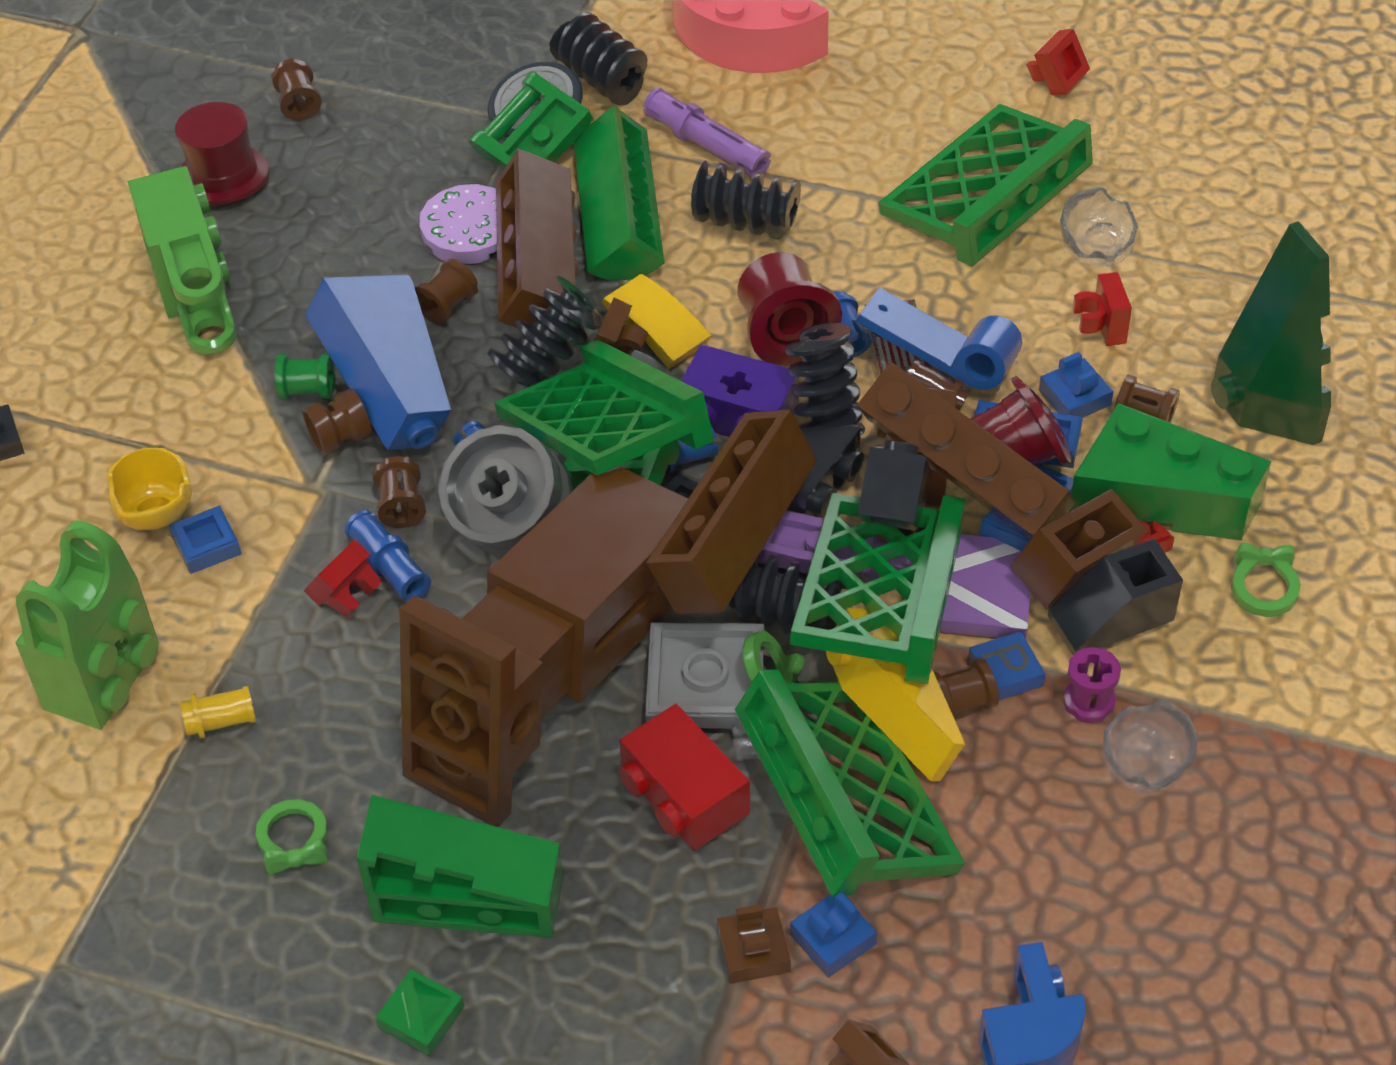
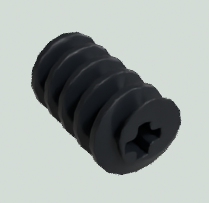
M585 12L579 14L571 21L565 22L554 32L549 42L550 52L553 57L573 70L578 77L585 79L587 84L596 88L601 95L608 97L613 104L619 106L629 104L638 95L644 82L643 76L647 69L648 58L644 51L635 48L632 42L623 39L617 31L611 30L607 23L599 21L595 14Z
M705 160L697 172L692 188V215L699 222H706L711 217L713 224L721 227L729 222L732 229L742 231L748 225L751 234L761 235L767 229V234L770 238L779 240L786 231H789L795 221L801 196V181L794 180L788 192H783L782 177L775 176L769 188H765L762 172L757 171L750 184L745 183L744 168L738 167L730 180L727 179L726 164L719 163L714 174L709 175L708 163Z
M556 276L563 289L560 294L547 288L542 291L549 304L547 309L533 303L528 306L536 320L533 324L519 318L515 321V325L522 336L519 339L506 333L501 336V340L508 349L507 353L503 354L492 348L488 350L487 354L498 368L522 386L530 387L546 380L544 373L556 375L560 370L557 358L570 360L574 354L571 343L583 345L587 341L588 336L584 327L597 330L601 326V318L592 302L574 284L561 276Z
M824 323L811 326L801 331L798 341L787 345L785 348L787 355L802 357L801 361L790 365L788 368L791 376L805 377L804 381L794 384L791 388L794 396L808 397V400L797 404L794 408L797 416L811 417V420L799 424L802 433L848 424L860 427L861 435L865 432L862 422H859L862 419L863 413L857 406L858 402H856L860 397V388L853 382L856 380L858 372L856 366L850 362L854 358L855 351L851 343L847 342L852 335V329L848 325Z
M770 555L763 567L758 566L757 556L755 563L751 566L732 596L730 607L732 609L735 607L736 614L741 619H751L756 614L759 624H764L767 627L777 621L781 632L791 633L806 579L805 581L799 579V562H791L785 573L781 574L778 573V555ZM837 580L828 584L826 588H822L832 597L841 593V582ZM829 616L808 624L809 627L831 630L837 625Z

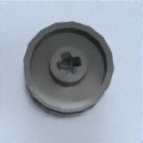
M497 425L477 430L456 445L444 462L438 488L441 509L451 526L494 557L501 559L576 488V484L565 463L541 441L521 428Z

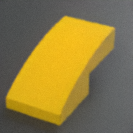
M643 274L638 275L603 298L601 302L607 311L614 297L632 305L624 325H637L646 330L648 335L645 342L669 370L695 353L701 344L707 345L712 336L699 320L674 296Z

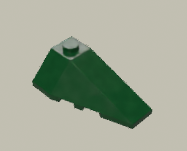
M1299 221L1288 225L1221 349L1217 359L1214 379L1211 382V392L1216 404L1220 408L1226 409L1238 426L1315 445L1323 440L1331 409V390L1325 386L1322 387L1321 366L1331 363L1330 346L1323 343L1321 333V318L1330 315L1329 255Z

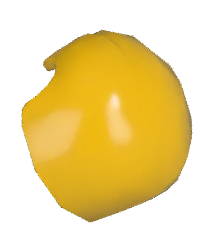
M142 448L125 454L107 472L109 500L112 511L116 518L127 527L136 530L161 529L180 520L191 503V482L185 462L180 456L165 448Z

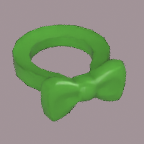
M1241 543L1238 546L1234 557L1238 567L1234 572L1231 589L1234 599L1244 610L1253 615L1274 617L1290 611L1296 604L1301 584L1297 572L1292 567L1295 560L1293 546L1283 545L1275 549H1258L1249 543ZM1256 565H1271L1286 581L1288 592L1284 597L1275 601L1259 600L1247 591L1244 579L1254 570Z
M758 631L747 636L743 644V661L751 683L759 670H763L759 654L760 645L765 647L770 653L776 670L780 671L786 683L798 682L797 675L805 663V659L801 654L795 653L785 656L779 643L766 631Z
M301 799L285 800L272 805L261 815L256 824L255 836L261 853L264 855L263 864L269 875L278 874L290 867H300L303 864L322 865L327 863L328 851L324 845L328 836L327 821L322 810L315 804ZM289 814H301L311 819L314 823V831L305 846L300 849L283 851L282 848L269 839L270 828L281 817Z

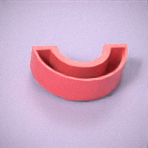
M672 0L673 25L680 40L698 57L717 66L741 72L771 73L799 68L815 62L828 54L829 10L812 0Z

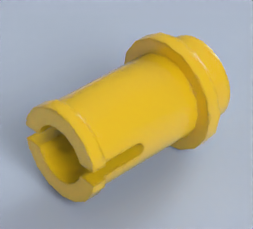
M248 686L202 698H197L196 693L190 694L191 700L180 702L187 736L199 734V738L202 739L205 738L204 732L246 722H256Z

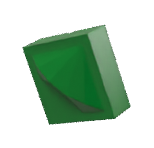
M410 969L379 1011L375 1020L380 1030L430 1056L465 1005L463 996Z

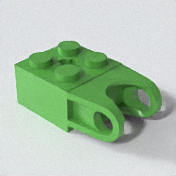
M187 166L127 181L168 319L179 316L191 350L199 354H214L226 350L236 340V328L224 290V282L231 281L223 252L215 253L214 249H218L222 245L214 216L205 218L203 214L211 212L203 184H192ZM210 326H218L224 329V332L214 339H201L197 336L201 330Z
M76 520L71 521L61 535L59 544L61 550L60 564L50 586H41L35 580L28 581L16 596V607L22 634L15 643L42 709L102 730L112 714L124 706L130 687L143 668H148L153 663L158 652L159 641L138 578L120 545L112 536L99 527ZM85 540L93 544L98 550L87 545Z

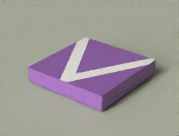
M961 534L940 632L1000 638L1022 631L1026 638L1030 590L1010 567L1021 553L1020 550L993 537Z

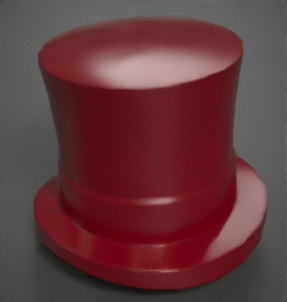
M208 102L190 108L179 117L175 124V133L186 158L182 167L187 166L193 185L203 184L209 207L243 200L265 186L269 179L267 160L258 151L251 148L248 134V118L240 107L227 102Z
M775 252L764 255L752 262L739 279L737 296L742 306L749 313L747 322L748 338L754 352L765 362L778 366H787L801 361L802 357L789 356L785 351L787 345L799 340L801 331L814 325L841 323L842 321L841 304L836 295L826 286L813 282L807 264L795 254Z
M1017 375L1011 378L1016 389L1014 392L992 408L970 418L1036 467L1055 457L1063 466L1071 462L1069 445L1058 420L1043 400Z

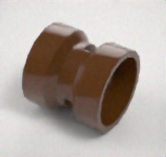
M353 388L336 394L334 400L328 403V406L316 402L302 408V415L308 433L322 456L338 451L342 440L359 442L372 436L369 417Z

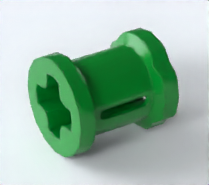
M288 353L278 354L275 363V388L278 399L287 400L293 394L321 395L323 400H331L335 390V366L330 355L323 353L320 359H290Z

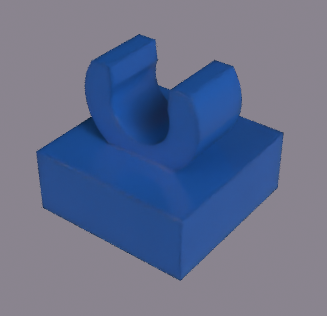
M1080 352L1061 359L1057 370L1040 376L1039 391L1057 413L1086 417L1112 405L1114 391L1085 358L1082 359Z
M843 892L836 897L829 895L790 922V935L828 978L877 944V931L860 914L859 909Z

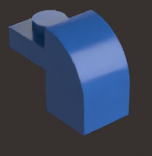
M1043 942L1018 945L1013 978L1020 1004L982 1010L978 1041L984 1065H1072L1078 1052L1085 1018L1084 995L1065 997L1061 970L1057 964L1049 965Z

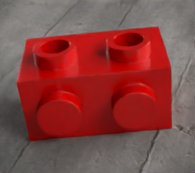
M677 703L619 740L622 766L618 768V772L625 787L637 798L643 795L654 807L656 818L666 833L671 837L679 835L693 851H696L750 814V780Z

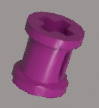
M1083 648L1074 653L1069 660L1068 676L1071 684L1065 688L1063 703L1066 711L1074 715L1081 722H1101L1114 711L1116 696L1113 689L1120 680L1121 666L1118 659L1111 652L1103 648ZM1090 663H1094L1092 676L1087 674ZM1092 694L1097 696L1093 708L1090 707Z

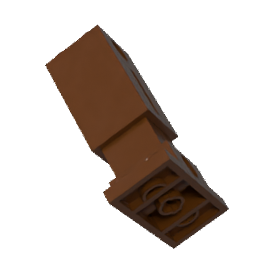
M617 466L598 476L591 473L487 571V595L462 619L456 617L447 609L439 608L416 595L407 601L399 609L403 776L491 825L499 827L511 814L512 774L540 746L541 719L565 695L581 703L650 631L651 623H658L671 610V604L646 562L688 498L621 466Z

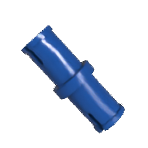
M361 510L349 518L345 525V534L349 539H355L371 554L366 560L377 576L385 577L398 592V596L406 602L414 595L422 598L431 586V578L409 556L408 545L399 536L391 535L378 521L377 516L369 510Z

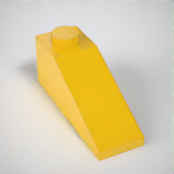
M847 608L845 610L855 620L872 613L869 609ZM887 626L868 632L874 638L897 642L899 640V637ZM826 651L827 659L834 668L842 690L930 781H941L965 746V742L933 670L931 669L928 684L905 680L907 666L905 664Z

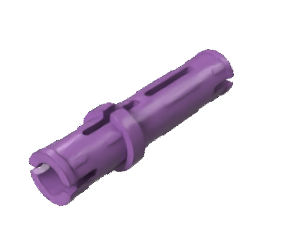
M662 88L653 89L646 97L643 105L646 108L643 110L644 114L669 127L678 139L686 142L690 140L736 168H744L745 174L749 175L752 179L757 171L762 172L763 175L767 171L771 162L769 159L771 153L754 145L734 131L710 119L698 105L681 102Z

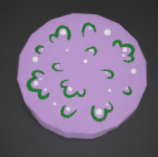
M480 184L458 185L439 192L427 201L420 212L419 227L421 239L425 246L427 245L432 249L433 255L444 261L456 259L462 264H476L490 259L489 254L497 251L496 188Z

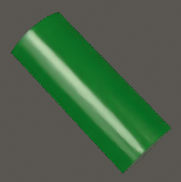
M613 105L593 121L574 141L587 272L608 280H631L640 274L645 276L655 271L665 263L647 129Z

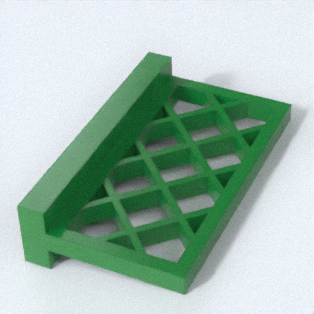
M998 104L878 202L879 212L883 216L956 246L957 260L973 267L1093 164L1091 124L1074 119L1063 128L1008 106ZM1001 123L1017 128L1015 130L991 133ZM1048 140L1043 146L1029 148L1028 142ZM1022 144V149L996 153L994 147ZM988 148L989 154L961 158L967 151ZM1020 164L1013 171L999 173L998 167ZM992 168L993 174L964 177V172ZM958 173L959 179L930 183L937 176ZM990 189L981 197L968 198L967 192ZM960 193L962 195L960 200L934 203L933 197ZM927 198L928 204L911 207L903 205L906 201ZM959 215L953 220V226L936 219Z
M598 339L580 347L583 364L494 402L497 417L516 428L523 429L546 446L597 476L675 440H679L696 450L714 442L702 391Z
M832 493L791 629L790 645L907 665L906 681L928 684L960 544L966 498L943 495L940 510L923 508L918 527L926 529L906 537L896 527L869 522L850 527L839 516L842 514L859 517L857 512L860 497ZM881 534L890 542L873 549L865 539ZM849 546L857 554V556L840 561L832 552ZM904 555L914 564L897 571L888 561ZM872 568L881 576V578L864 584L855 573ZM839 580L848 590L831 597L822 586ZM896 590L906 600L888 606L878 596ZM863 603L872 612L871 614L855 620L844 610ZM829 616L839 625L831 630L808 626L809 623ZM887 626L899 637V640L897 642L874 638L868 632Z
M759 670L734 710L832 897H836L841 892L846 896L853 895L861 882L957 875L966 863L903 752L842 690L840 683H786L779 670ZM836 702H851L861 721L832 704ZM798 705L818 716L815 723L804 717ZM824 721L853 737L850 745L821 728ZM860 742L878 752L886 766L859 751L858 746ZM823 750L842 761L839 768L829 763ZM849 766L878 782L875 790L847 774ZM888 788L904 798L911 812L883 796L885 789ZM848 796L867 807L864 815L853 808ZM875 812L903 828L901 837L874 822L872 819ZM912 834L931 845L936 856H931L909 843ZM872 842L892 853V859H879L880 855Z

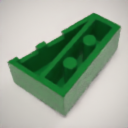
M1118 403L1074 475L1071 492L1074 505L1069 512L1112 489L1138 520L1172 524V532L1242 540L1262 503L1271 461Z
M371 794L356 859L373 922L553 938L564 878L560 843Z

